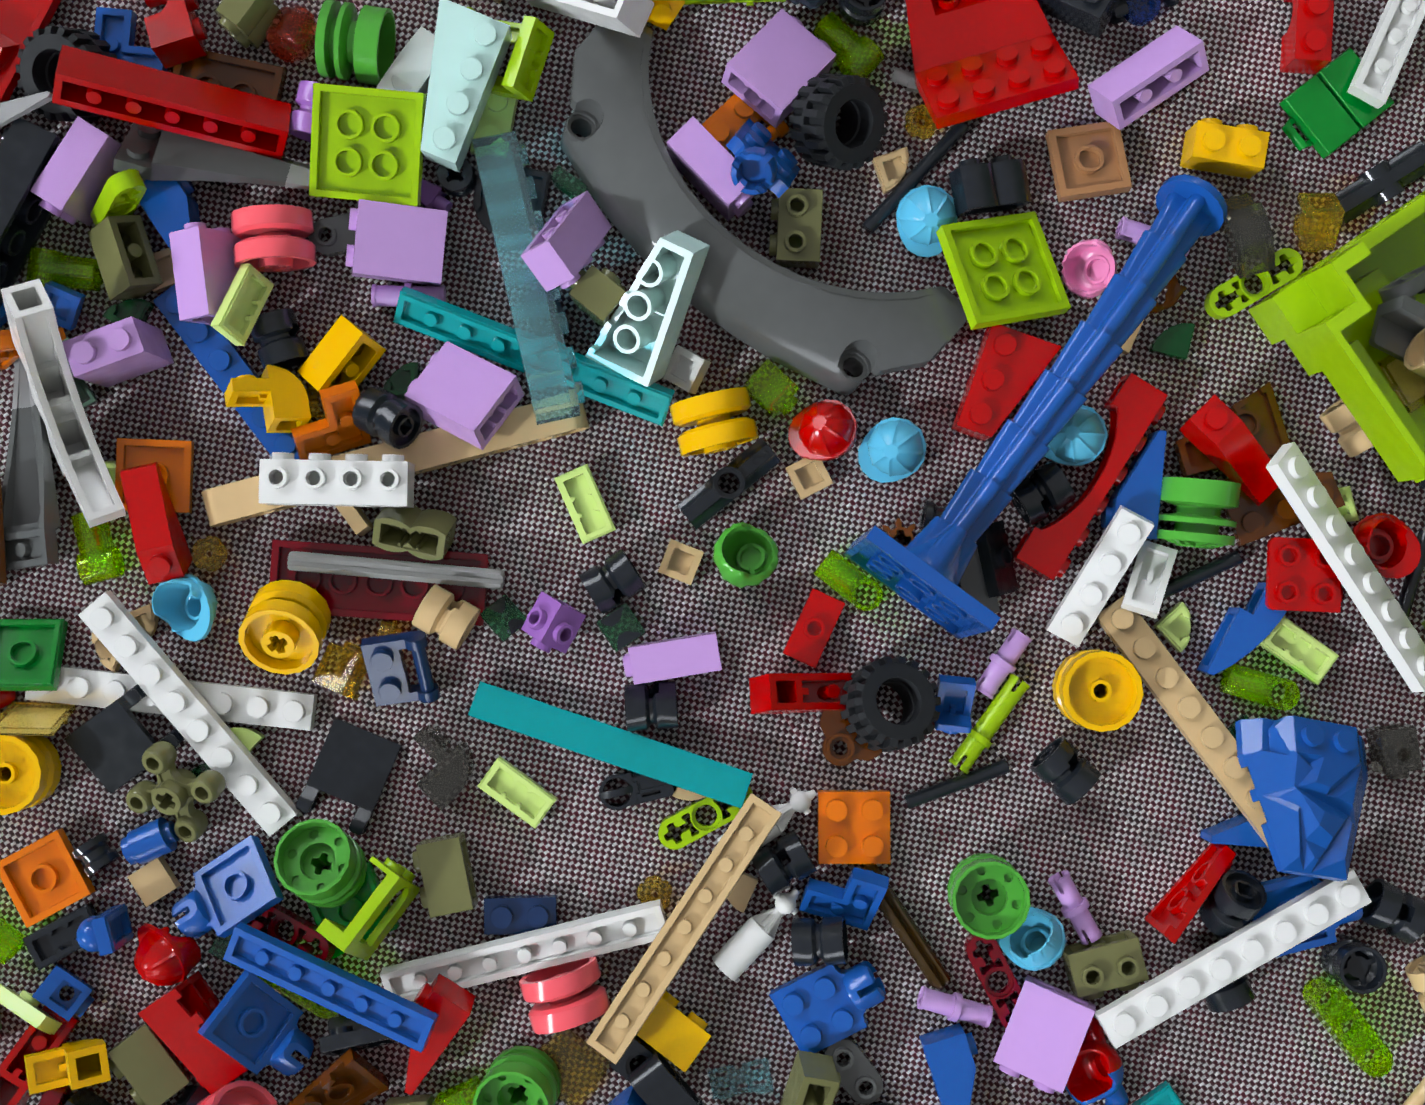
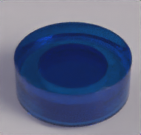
M1126 0L1129 12L1125 19L1135 26L1147 25L1159 13L1161 1Z

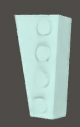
M439 0L420 150L425 159L460 172L509 48L512 34L510 25L449 0Z
M678 230L661 237L637 273L636 280L619 301V306L615 313L605 323L600 331L599 338L589 348L585 357L646 387L663 378L710 245Z

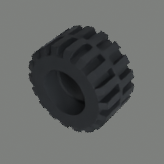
M45 26V29L33 31L34 37L27 36L23 42L25 49H19L17 57L21 61L20 65L16 64V73H20L21 80L17 81L19 89H24L25 91L23 97L45 91L53 94L55 72L62 45L116 59L117 56L115 53H109L111 46L106 40H100V35L95 32L78 28ZM52 101L34 110L37 114H44L46 119L74 122L77 116L85 121L98 120V116H104L55 104Z
M824 73L819 74V77L809 79L807 81L808 86H802L799 89L798 94L800 97L798 100L794 99L791 106L794 108V113L789 115V123L793 124V129L789 131L790 137L797 141L794 148L798 153H803L802 158L807 162H812V165L841 170L863 167L864 162H870L874 158V150H880L882 146L880 142L881 137L886 136L887 128H884V121L888 120V113L883 111V107L886 105L884 97H878L880 90L876 85H871L869 79L854 75ZM839 110H841V126L836 134V117Z
M891 656L883 657L855 671L851 675L852 680L845 683L843 689L847 691V694L840 697V704L846 705V710L840 713L842 719L848 718L850 725L846 726L849 734L853 732L858 734L855 740L860 745L868 742V749L870 750L882 749V752H891L917 744L925 739L924 735L930 734L935 726L931 722L939 719L940 712L936 711L935 707L941 705V699L934 695V690L938 689L936 682L930 683L927 678L931 674L926 669L918 670V662L911 660L906 663V657L897 656L893 659ZM881 685L894 689L902 700L903 715L898 725L887 721L878 710L876 697Z

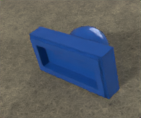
M124 903L113 906L98 916H90L84 919L79 924L76 934V940L80 947L88 952H99L100 956L114 953L133 939L134 934L127 905Z

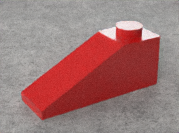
M1215 394L1179 429L1232 482L1241 483V490L1258 506L1278 488V485L1266 468V465L1271 460L1242 419Z
M158 462L122 469L120 476L135 549L148 584L184 577L193 558Z
M769 673L749 678L751 714H788L846 710V705L840 704V697L847 694L843 687L847 681L852 680L851 675L853 673Z
M440 973L431 985L425 982L414 999L415 1003L439 1014L428 1044L422 1053L410 1048L405 1093L410 1096L470 1016L476 997Z
M43 1007L42 1010L61 1022L62 1025L54 1035H49L32 1025L28 1027L0 1064V1105H26L32 1095L29 1094L24 1055L61 1047L63 1043H66L79 1021L72 1017L68 1022L48 1007Z

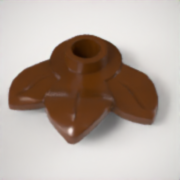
M843 710L823 711L820 727L826 738L823 741L822 750L825 758L831 764L845 766L854 759L870 761L882 753V749L876 751L868 749V742L860 745L855 740L858 735L856 732L849 734L846 726L850 725L848 718L842 719L840 712ZM837 741H843L847 744L845 754L838 755L834 752L833 746Z

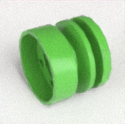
M325 0L318 15L315 34V61L318 73L321 77L325 78L337 76L339 80H349L354 70L358 83L378 85L394 62L396 24L392 9L364 5L358 16L354 3L344 2L341 5L340 1Z
M1163 477L1160 500L1176 505V513L1160 514L1159 520L1175 522L1174 530L1158 529L1157 538L1176 544V546L1213 549L1228 545L1234 546L1235 536L1219 535V526L1236 528L1237 522L1220 516L1221 510L1239 507L1241 483L1199 478Z
M309 819L299 822L285 832L276 846L273 861L276 876L282 885L302 900L319 908H333L348 902L360 890L365 881L367 871L365 853L358 843L339 826L325 819ZM331 865L330 870L324 869L322 871L323 866L327 867Z
M991 853L973 854L961 860L951 871L947 884L948 901L960 924L972 935L987 940L1003 939L1016 932L1026 921L1031 906L1029 889L1020 873L1003 857ZM988 885L991 890H994L990 892V899L984 900L981 895H977L982 893L981 886Z
M532 1046L511 1047L502 1051L493 1060L477 1088L473 1105H555L561 1091V1074L556 1063L544 1051Z

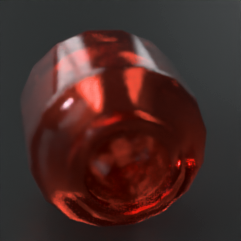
M301 6L280 8L266 30V39L271 52L279 59L289 63L307 59L315 46L317 23L314 21L313 14Z

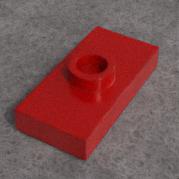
M812 588L782 653L816 668L845 603Z

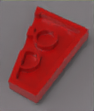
M1210 843L1148 913L1144 920L1175 944L1219 879L1229 871L1236 853L1226 844Z

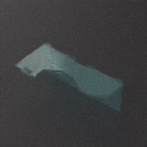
M768 1058L744 1062L739 1070H735L733 1065L708 1070L713 1099H727L746 1092H757V1095L773 1092ZM763 1064L764 1068L750 1069V1066ZM725 1071L728 1073V1075L716 1078L714 1076L715 1073ZM762 1079H766V1080H767V1082H765V1083H760V1084H756V1085H753V1083H752V1081H757V1080H762ZM741 1081L742 1084L747 1083L748 1087L737 1089V1085L741 1084ZM731 1086L732 1088L731 1090H726L722 1092L717 1091L718 1088Z

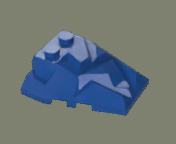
M1284 716L1277 720L1255 718L1236 721L1237 758L1241 769L1248 767L1255 789L1249 792L1252 801H1260L1267 822L1263 823L1261 827L1277 872L1340 882L1347 880L1368 780L1365 742L1358 735L1357 727L1298 716Z

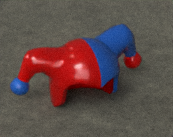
M1093 1016L1065 1089L1081 1105H1088L1102 1098H1105V1105H1126L1129 1098L1122 1085L1124 1078L1122 1059L1118 1052L1107 1043L1100 1023Z

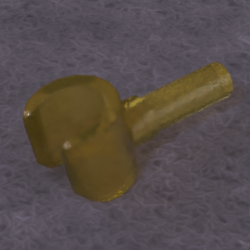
M309 383L308 393L311 419L308 423H311L314 417L321 420L326 418V416L320 411L317 390Z

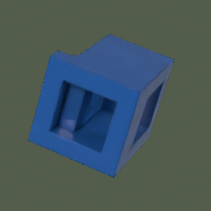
M58 963L32 997L69 1022L74 1014L81 1018L92 1004L94 998L89 994L94 987ZM65 986L72 987L74 990V997L69 1000H64L60 996V990Z

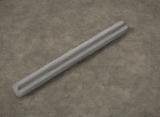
M300 551L289 552L287 561L288 569L292 571L502 589L505 582L504 571L498 569Z

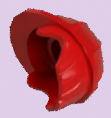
M825 399L813 403L799 412L793 418L788 428V441L791 448L800 457L809 460L826 461L836 459L852 450L857 439V420L852 410L838 400Z
M1381 512L1366 516L1353 527L1352 532L1383 578H1402L1411 574L1418 566L1421 558L1420 543L1413 531L1394 515Z
M144 923L138 928L139 945L134 956V965L142 979L157 986H169L186 980L187 975L201 960V950L196 941L191 937L172 936L167 926L159 929L151 924Z

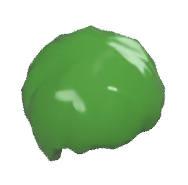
M744 522L732 524L730 528L725 529L713 549V560L718 567L722 579L739 588L759 585L771 576L777 568L779 561V551L773 538L766 531Z

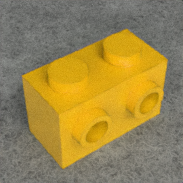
M1203 118L1185 132L1180 167L1250 179L1264 169L1270 132L1258 131V127L1252 124H1239L1235 127L1223 125V121L1220 119Z
M341 315L297 372L318 392L319 390L351 380H355L357 386H359L386 349L364 330Z
M665 991L637 1036L685 1073L711 1035L705 1031L708 1023L692 1011L688 1016H685L675 1008L680 1001Z

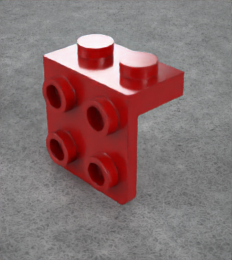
M1270 538L1267 543L1266 607L1270 610L1341 613L1342 584L1313 539Z

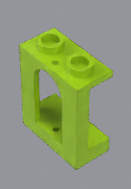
M524 15L522 23L498 20L510 25L512 34L510 44H514V48L504 77L497 76L491 93L532 102L555 33L537 17Z
M374 856L370 858L369 861L387 875L348 926L325 918L316 929L318 933L342 952L366 961L369 960L420 892V887L412 882L416 875L389 857L384 862ZM404 888L402 893L399 895V897L396 899V901L393 903V905L390 907V909L387 911V913L384 915V917L381 919V921L378 923V925L375 927V929L372 931L369 937L366 940L363 939L362 937L372 926V924L375 922V920L378 918V916L381 914V912L384 910V908L387 906L390 900L395 896V894H397L400 890Z

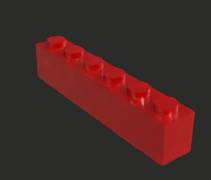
M66 45L61 47L55 72L52 103L282 159L289 133L290 103Z

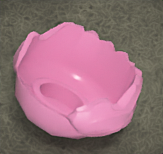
M1100 239L1083 240L1074 244L1067 250V254L1064 255V260L1062 261V282L1065 283L1066 288L1070 292L1084 299L1095 298L1101 295L1113 275L1117 274V262L1112 255V250L1108 244Z

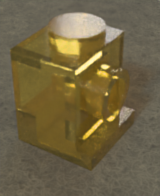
M1298 193L1297 201L1302 209L1300 214L1295 216L1293 225L1294 234L1299 237L1298 247L1306 252L1334 250L1345 214L1336 194Z
M345 641L343 647L329 642L311 682L357 701L360 696L357 692L367 672L361 647Z

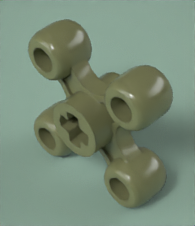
M167 741L155 742L143 753L142 764L148 772L157 776L158 783L155 784L150 780L138 782L127 793L126 803L136 813H146L155 806L159 812L165 815H175L174 831L177 837L184 842L196 841L207 830L209 821L204 812L195 809L194 799L204 804L215 801L225 790V778L215 770H206L196 777L195 774L187 769H177L175 765L177 759L175 747Z

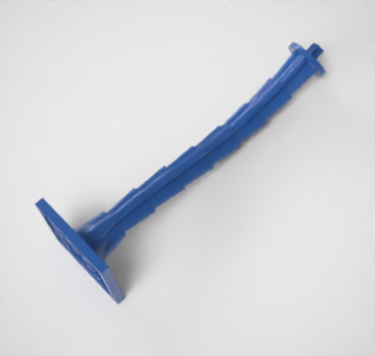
M1184 174L1172 176L1164 181L1156 195V205L1159 213L1149 230H1145L1142 233L1121 272L1113 275L1086 321H1080L1050 370L1045 369L1012 421L1007 419L976 469L971 468L942 515L940 517L935 516L906 547L902 546L877 526H873L852 542L843 555L957 639L991 631L1000 619L998 615L958 587L977 548L975 542L1013 499L1010 496L1011 493L1050 450L1047 445L1087 401V398L1084 396L1123 352L1122 345L1156 306L1157 302L1155 299L1186 262L1185 255L1200 236H1210L1219 231L1227 218V204L1222 194L1207 180Z

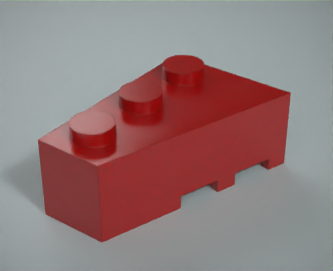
M1003 325L987 327L951 430L983 441L991 438L1062 346Z
M197 971L140 1011L138 1015L195 1076L197 1082L212 1095L248 1071V1069L198 1033V1030L220 1002L200 972Z

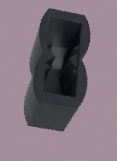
M1007 154L990 159V163H980L979 158H971L959 162V167L949 173L957 216L1020 209L1032 202L1024 159H1012V155Z

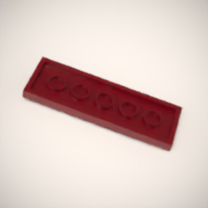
M272 540L269 583L279 580H291L310 586L326 600L331 616L412 621L422 600L435 583L292 571L288 569L287 565L289 552L300 551L489 569L490 554L447 551L441 560H425L412 555L408 551L390 552L376 546ZM437 584L453 593L454 601L465 600L481 609L475 625L485 626L488 588Z

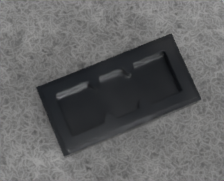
M1003 520L993 522L976 541L989 598L1019 590L1013 566V553L1008 545Z
M92 902L23 938L39 971L81 949L76 940L79 924L90 916H98Z

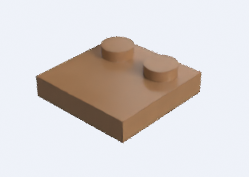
M1106 121L1047 131L1045 138L1058 203L1130 191L1132 183L1121 130Z

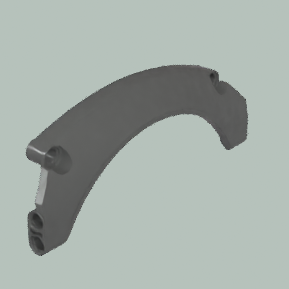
M645 25L640 38L612 29L596 26L574 52L570 107L574 112L566 120L560 142L561 149L601 210L644 261H646L661 237L677 230L710 245L690 302L697 310L731 335L771 360L841 395L853 393L871 372L875 376L925 367L968 321L961 301L943 286L910 292L882 293L857 291L828 285L801 276L775 264L749 248L727 231L704 208L688 188L673 164L661 138L653 112L649 87V56L653 30L648 25ZM844 369L850 371L853 377L848 376Z

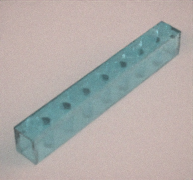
M515 131L472 139L475 160L536 424L539 425L580 416L579 404L586 401L581 381L574 382L571 369L577 368L573 346L566 347L563 334L569 333L565 312H557L555 300L561 299L559 286L546 292L520 256L544 226L541 210L534 211L531 199L537 198L533 177H526L523 166L529 165L525 143L518 144Z

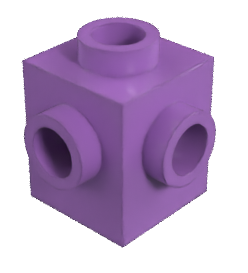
M541 591L533 608L528 613L521 630L533 637L530 643L547 653L554 648L566 654L586 615L569 604Z

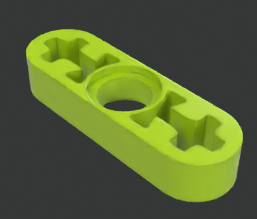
M128 169L118 172L106 181L90 213L95 226L107 216L133 215L147 190L138 170Z
M1283 248L1211 290L1204 300L1205 311L1210 317L1217 320H1223L1238 313L1296 278L1303 269L1301 255L1291 248ZM1288 259L1291 266L1287 268V271L1284 270L1271 277L1268 271L1278 266L1281 261ZM1250 274L1258 276L1262 281V289L1258 294H1252L1245 288V278ZM1236 291L1239 297L1226 305L1227 309L1225 307L1220 309L1216 307L1215 303L1219 300V296L1223 298Z
M750 786L748 787V795L745 797L744 803L749 797V795L753 793L752 788ZM708 797L699 799L662 820L658 831L659 840L668 849H681L734 820L740 808L729 805L726 807V810L730 814L723 816L721 806L716 800ZM702 805H710L716 810L717 817L709 825L701 824L696 819V811ZM689 813L691 823L698 831L692 834L691 828L688 827L681 832V840L676 841L674 837L667 838L665 834L669 831L668 825L673 823L675 827L682 826L687 822L683 815Z

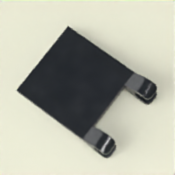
M138 684L64 738L110 794L145 770L142 764V755L147 748L156 742L129 710L147 696ZM175 728L159 741H167L176 748L185 738Z
M335 718L307 784L298 798L296 809L304 813L313 811L320 791L359 807L351 821L349 831L357 835L364 834L368 829L373 812L402 745Z

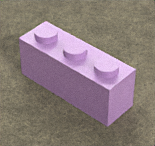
M1176 25L1087 85L1095 113L1117 129H1123L1209 71L1204 42Z
M585 191L560 205L520 256L546 292L558 286L565 289L573 285L581 277L578 272L591 263L593 260L592 253L605 244L603 238L612 226L589 192Z

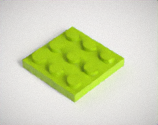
M313 83L309 196L357 201L363 199L400 205L421 206L423 153L420 149L426 109V94Z
M1035 211L941 225L936 231L971 330L1065 314L1071 308Z

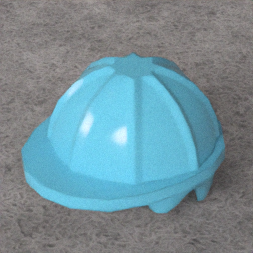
M925 184L911 189L899 201L896 211L897 229L906 249L916 256L928 258L940 254L943 250L936 231L941 225L957 223L954 199L941 187Z
M1082 405L1047 445L1050 450L1044 457L1068 466H1083L1093 462L1104 451L1108 438L1104 419L1093 408Z
M891 417L881 420L864 437L858 449V462L862 471L870 479L880 483L895 482L908 477L920 468L925 461L927 443L922 430L910 420Z
M185 574L182 578L162 582L156 587L152 596L153 613L168 623L172 632H176L186 640L198 642L206 638L211 631L213 620L216 617L218 601L213 588L209 584L204 583L192 574Z
M1030 907L1026 921L1016 932L1003 939H997L1002 951L1013 963L1022 969L1030 971L1044 970L1051 967L1061 958L1067 941L1064 926L1057 917L1045 910Z

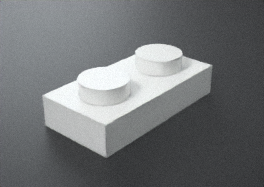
M1145 540L1138 551L1121 608L1154 619L1157 618L1178 550Z

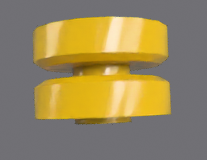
M735 387L705 393L676 402L669 407L674 425L679 427L697 425L696 428L683 432L677 438L681 456L722 452L759 438L754 419L749 417L731 419V417L744 413L751 407L746 387Z
M291 580L270 582L258 590L250 604L248 613L239 628V645L244 655L253 664L268 672L284 675L300 673L312 666L318 657L323 645V639L330 627L331 611L326 600L315 589L302 582Z
M1097 649L1077 651L1065 658L1057 668L1052 683L1054 702L1061 714L1074 724L1099 732L1117 730L1129 723L1139 711L1143 698L1142 680L1134 665L1119 654ZM1096 685H1098V696L1094 694V688Z
M8 732L0 734V815L11 814L39 805L55 791L60 782L62 765L58 751L46 737L38 733Z

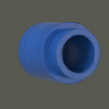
M160 817L129 831L127 837L122 838L120 841L122 853L128 863L131 865L137 863L143 865L176 850L177 841L180 839L175 834L174 822H168L165 818Z

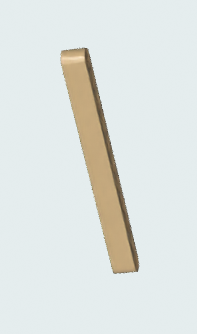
M570 393L514 408L483 450L441 428L419 433L415 441L403 449L393 448L386 443H380L331 456V460H345V454L368 455V461H382L383 454L404 455V461L415 464V475L577 433L590 427L581 395ZM259 476L213 487L201 492L210 527L224 526L296 507L260 504Z

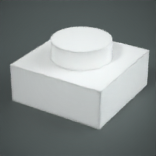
M677 345L663 378L689 393L696 394L711 362L685 347Z

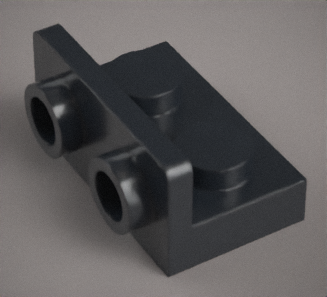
M344 1016L330 1018L328 1020L329 1036L319 1038L320 1052L330 1056L344 1054L350 1048L354 1051H360L397 1043V1041Z

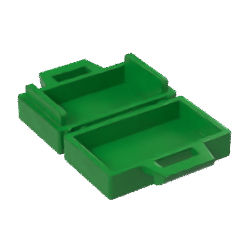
M1351 48L1344 51L1279 103L1290 117L1282 130L1299 151L1313 146L1319 155L1325 159L1394 104L1393 99L1389 96L1386 104L1377 109L1347 92L1361 62L1360 58ZM1293 124H1295L1298 127V129L1303 133V135L1307 138L1306 142L1297 132V130L1293 127Z

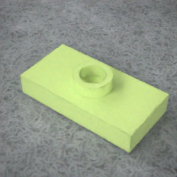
M250 263L241 264L210 326L235 346H244L274 284Z
M588 464L554 478L583 544L616 531Z
M1285 616L1259 644L1316 685H1319L1339 657L1338 654Z
M501 756L496 759L477 785V787L533 828L538 826L557 800L556 796Z
M0 983L1 1005L36 1029L49 1035L56 1033L62 1023L38 1008L40 1002L34 999L31 993L23 989L18 994Z

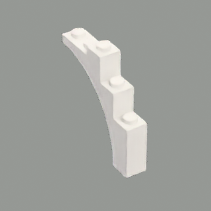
M40 278L0 289L12 341L27 372L34 402L46 425L51 450L63 476L67 478L89 528L126 516L125 507L103 460L81 403L64 351L54 307Z

